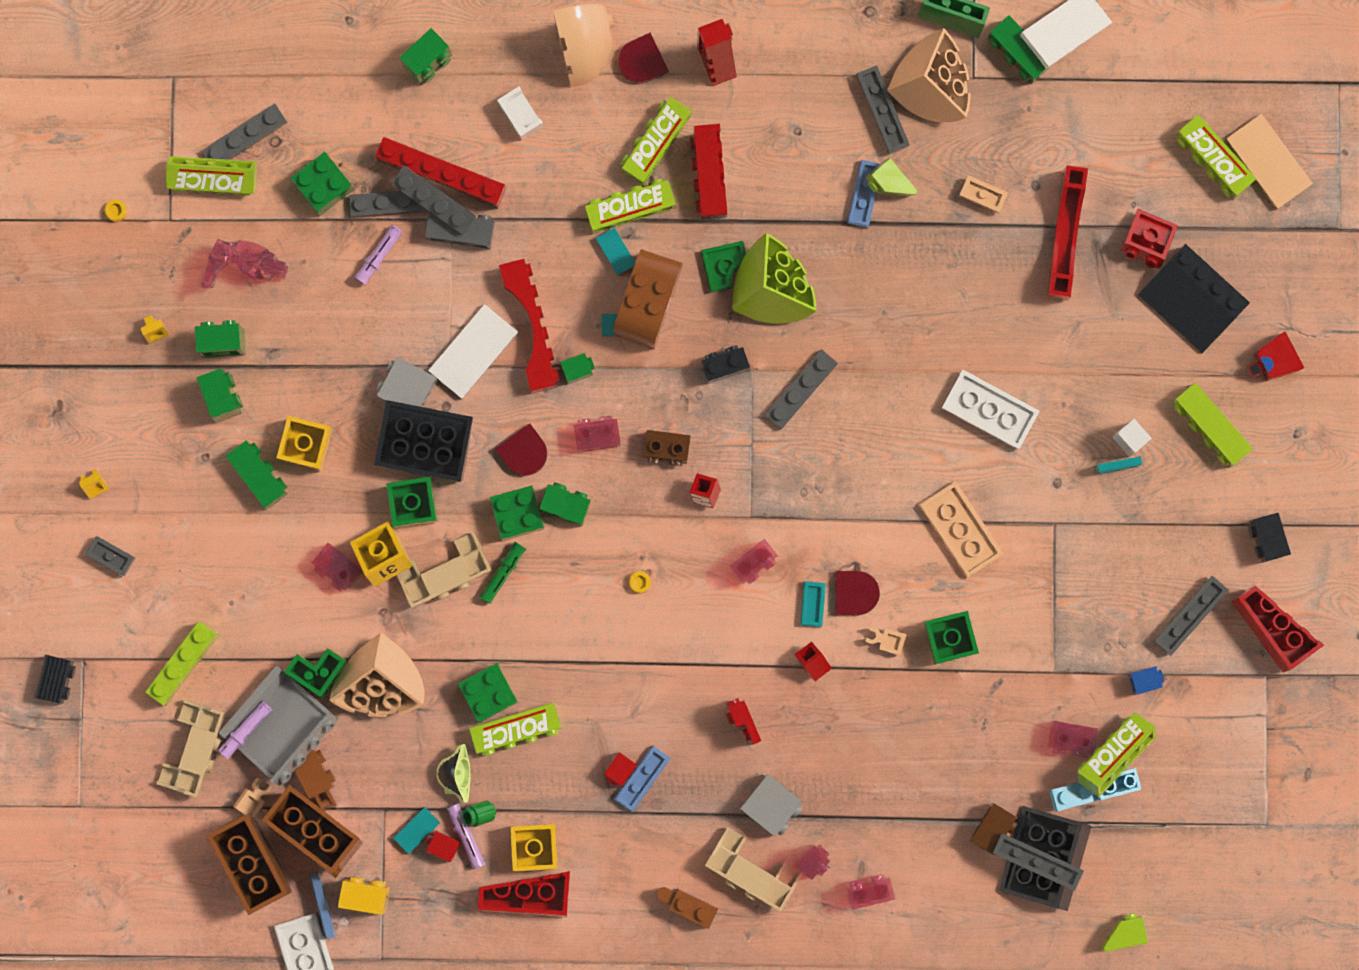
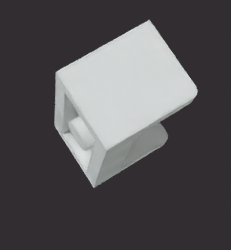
M520 87L497 100L500 108L521 140L544 127L543 122L537 117Z
M1135 419L1127 423L1113 436L1115 442L1129 457L1152 439Z

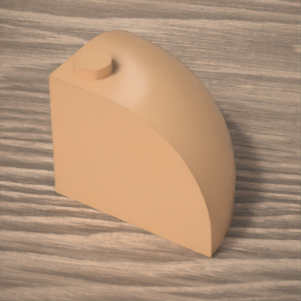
M598 4L577 5L554 10L555 25L570 86L574 87L585 84L596 78L606 67L612 51L610 27L614 26L612 15L607 14L606 8Z
M944 28L928 35L911 49L896 69L887 91L902 106L919 117L935 122H954L967 117L971 93H967L969 75L966 64L961 63L957 54L959 48Z
M380 632L362 646L346 663L333 685L329 701L352 713L355 710L368 713L369 717H386L387 714L393 713L402 715L423 705L424 686L421 676L409 656Z

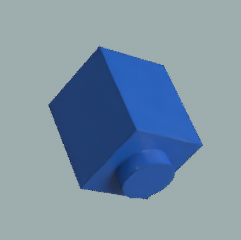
M1157 666L1128 674L1134 695L1163 688V673L1157 669Z

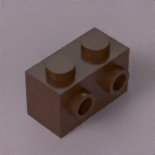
M647 430L644 458H648L650 463L660 464L661 460L670 461L669 465L682 466L683 463L688 461L691 435Z
M992 803L969 841L994 855L993 852L1001 834H1011L1017 825L1015 822L1017 817Z

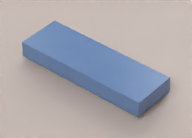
M861 160L847 224L869 228L876 192L868 186L869 181L865 177L879 166V163Z
M652 746L614 800L633 812L671 758Z
M321 873L310 874L325 937L327 939L336 937L337 934Z

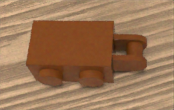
M315 748L306 756L305 762L294 771L308 798L312 799L315 797L319 807L325 812L326 808L337 805L330 789L335 787L333 782L336 779L330 769L326 770L323 764L326 759L322 751H317ZM326 792L328 798L321 800L319 795Z
M661 887L657 891L658 899L669 904L670 911L707 929L710 928L718 907L679 888L677 892L666 887Z

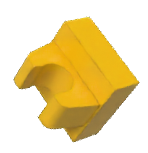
M152 315L144 318L146 326L142 327L141 331L149 344L169 336L167 328L161 319L156 321Z
M93 469V474L87 478L82 475L79 482L89 499L109 490L106 481L96 469Z

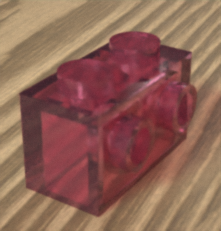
M612 416L599 417L600 421L591 422V419L578 420V424H574L577 452L621 447L617 419H613Z
M763 539L731 564L730 569L742 584L748 582L750 585L760 577L757 574L763 568L767 571L777 563L775 559L778 555L768 542Z
M327 543L311 562L315 566L313 570L322 578L327 575L332 580L330 584L339 592L342 589L348 591L363 573L361 568L330 543Z
M1052 721L1048 747L1053 748L1052 752L1066 754L1067 750L1075 752L1074 756L1087 758L1088 754L1092 755L1095 750L1098 729Z
M812 844L794 863L812 880L817 874L821 877L830 868L827 865L830 862L827 858L830 854L820 844L817 847Z
M884 874L871 876L872 881L863 883L862 879L849 882L850 886L845 888L850 908L854 910L895 900L890 877H884Z

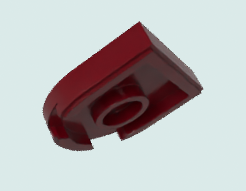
M651 32L627 43L619 54V69L623 76L632 82L647 83L669 73Z
M530 423L495 448L511 471L524 476L539 472L544 467L548 455L544 441Z
M836 571L835 615H863L874 609L880 597L877 581L870 574L862 571Z

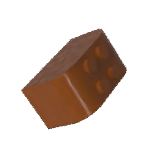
M643 249L640 250L618 311L613 335L655 349L683 268L682 262Z
M290 785L262 819L263 823L334 878L339 875L363 844L360 838Z
M246 814L207 835L248 915L292 893L283 869L252 814Z

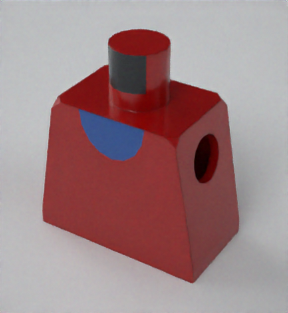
M1286 331L1255 352L1254 357L1257 362L1247 366L1252 378L1264 374L1267 381L1299 372L1305 368Z

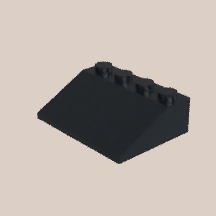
M1186 243L1138 294L1139 297L1201 353L1250 304L1243 295Z
M386 400L374 465L462 482L473 417Z
M1022 806L1014 839L1080 869L1092 826ZM1008 860L999 887L1001 892L1064 911H1068L1074 891Z

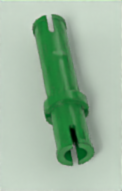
M514 542L505 558L502 557L500 560V566L481 595H479L481 599L489 604L492 603L513 569L517 568L516 564L526 551L525 547Z

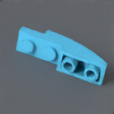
M1134 768L1125 770L1100 797H1097L1078 782L1051 789L1049 792L1054 811H1060L1142 789L1137 770Z

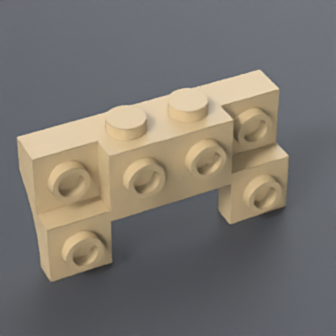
M474 531L454 540L460 553L459 557L423 574L420 573L415 560H412L413 566L397 575L412 609L435 598L438 601L450 596L449 592L452 590L462 591L470 587L469 582L492 571Z
M188 700L183 701L181 713L177 721L192 725L179 767L163 763V768L157 781L158 785L196 798L199 797L205 776L213 770L215 761L212 760L214 752H218L217 750L221 746L222 739H219V732L226 714L225 712Z
M727 827L705 866L726 878L727 881L725 883L737 890L738 887L746 890L745 896L755 902L759 898L781 912L803 873L786 862L782 864L776 876L766 872L738 854L746 838Z

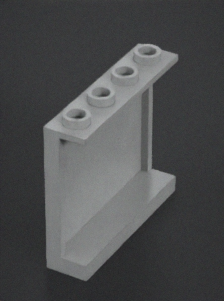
M276 665L220 730L219 734L228 740L232 731L235 732L261 701L266 703L272 711L244 741L245 744L241 745L238 750L271 779L270 781L281 786L288 782L292 772L305 762L306 756L310 751L318 747L321 738L334 728L338 718L297 681L284 673L283 669Z

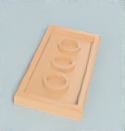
M1262 114L1225 140L1239 160L1256 177V183L1276 210L1313 184Z
M956 481L918 505L966 578H969L1004 555Z

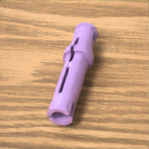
M391 225L370 257L365 258L364 265L354 277L357 281L366 285L375 270L380 269V263L400 235L403 234L399 228Z
M261 701L235 732L232 731L228 740L217 751L228 760L241 745L245 744L244 741L272 709Z
M458 803L447 808L454 825L453 830L454 832L457 831L472 869L474 870L485 865L472 832L462 819L460 804ZM457 817H459V819H460V821H461V824H462V826H463V828H464V830H465L466 835L463 834V831H462V829H461V827H460V824H459V822H458V820H457ZM466 838H468V840H469V842H470V844H471V846H472V849H473V851H474V853H475V856H473V854H472V852H471V850H470V847H469V845H468V843H467Z

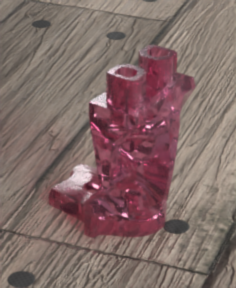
M218 239L209 255V262L201 288H214L219 272L229 263H236L246 276L264 281H273L274 276L285 279L289 267L286 266L285 262L279 261L274 253L257 243L244 240L227 242Z

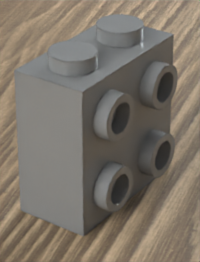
M397 357L395 361L392 360L386 370L389 374L385 381L381 380L376 389L378 392L377 397L385 402L389 400L424 407L438 379Z
M769 774L764 777L740 807L742 811L773 836L777 834L782 835L789 826L786 823L791 816L796 818L803 808L800 806L802 801Z

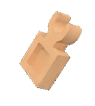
M869 627L868 630L873 631L876 636L873 640L866 638L865 642L868 644L878 642L880 643L879 650L900 656L906 634L887 628L881 634L877 628Z
M256 778L252 784V791L245 789L233 807L242 814H252L255 818L265 803L261 797L270 791L271 786L266 784L260 790L259 784L262 780Z

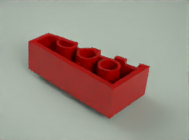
M723 18L698 27L697 48L712 86L737 77L731 42L733 33L729 23L725 24Z
M720 123L694 126V136H690V147L695 149L696 158H692V169L697 171L698 178L694 179V191L699 192V201H695L696 213L701 214V219L724 218L728 215Z
M1257 586L1248 588L1231 601L1282 673L1292 670L1324 646L1306 628L1301 627L1294 621L1292 616L1280 609Z
M570 871L479 887L478 911L567 918Z

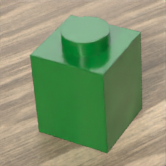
M585 353L560 361L568 384L593 376L591 370H594L595 366L592 358H587Z

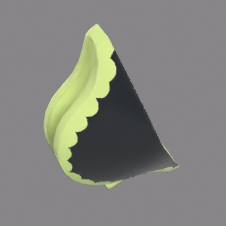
M465 744L459 745L455 752L443 759L437 767V779L444 788L445 794H455L462 803L468 802L471 779L470 763Z

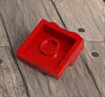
M1137 209L1120 251L1128 259L1134 260L1138 258L1145 261L1144 264L1149 268H1161L1178 225Z
M739 698L727 702L726 705L729 712H726L725 715L729 724H734L736 728L744 725L746 729L742 730L747 742H752V745L761 742L762 740L745 700L740 702Z

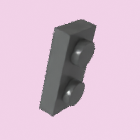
M98 536L95 537L85 554L124 577L135 560L134 556Z

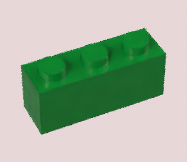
M922 0L917 18L979 39L990 7L970 0Z
M1008 15L989 33V43L994 49H1000L1004 53L1003 57L1011 66L1015 65L1018 68V73L1026 82L1029 80L1033 84L1049 68H1045L1020 36L1024 30Z
M246 440L225 456L261 505L268 510L288 495L285 491L287 485L281 477L276 479L272 471L275 469L267 459L265 461L261 459L259 454L262 452L254 442L250 444Z

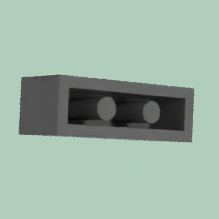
M429 211L425 237L430 241L491 249L495 222L491 220L490 216L478 215V218H474L465 234H461Z

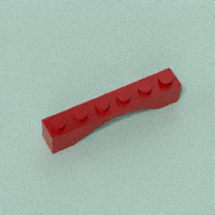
M386 137L382 138L375 155L376 160L380 163L399 170L403 166H407L419 176L443 184L497 209L506 191V186L503 183Z
M1066 165L1063 170L1046 298L1068 301L1071 297L1077 235L1086 190L1088 168Z
M525 259L500 264L499 267L505 289L513 294L523 305L532 323L534 335L533 351L530 362L525 370L531 393L557 388L556 382L560 381L557 368L552 369L550 362L554 360L552 348H547L545 340L549 339L546 326H541L540 319L544 318L541 305L536 306L535 298L539 296L536 284L531 285L529 277L533 276L530 263L526 264Z

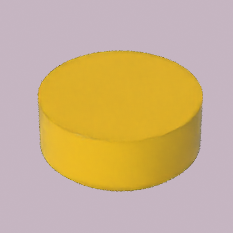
M114 199L106 204L104 211L109 220L120 222L125 219L127 207L122 201Z
M637 571L631 575L629 586L635 593H645L651 586V579L647 573Z

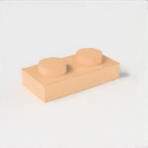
M968 175L959 197L999 214L1008 192Z

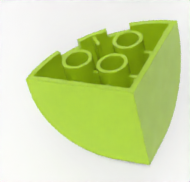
M768 233L761 236L751 246L739 267L734 283L732 310L765 323L784 324L803 320L816 312V298L813 286L809 287L805 277L807 272L798 258L794 260L786 251L788 247Z

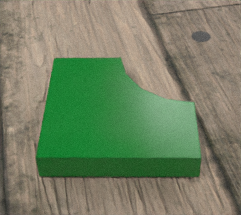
M743 241L701 250L710 293L732 288L731 279L733 274L740 267L746 255Z

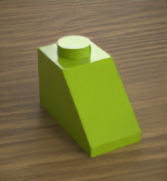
M891 158L883 161L865 177L869 181L868 186L874 192H878V194L909 197L918 192Z
M1136 913L1123 915V919L1116 922L1101 945L1102 951L1108 952L1147 944L1148 939L1143 917L1137 916Z

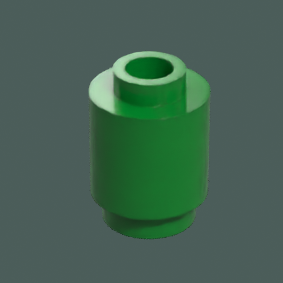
M485 800L467 806L462 812V819L468 827H477L492 822L495 819L496 808L490 801Z

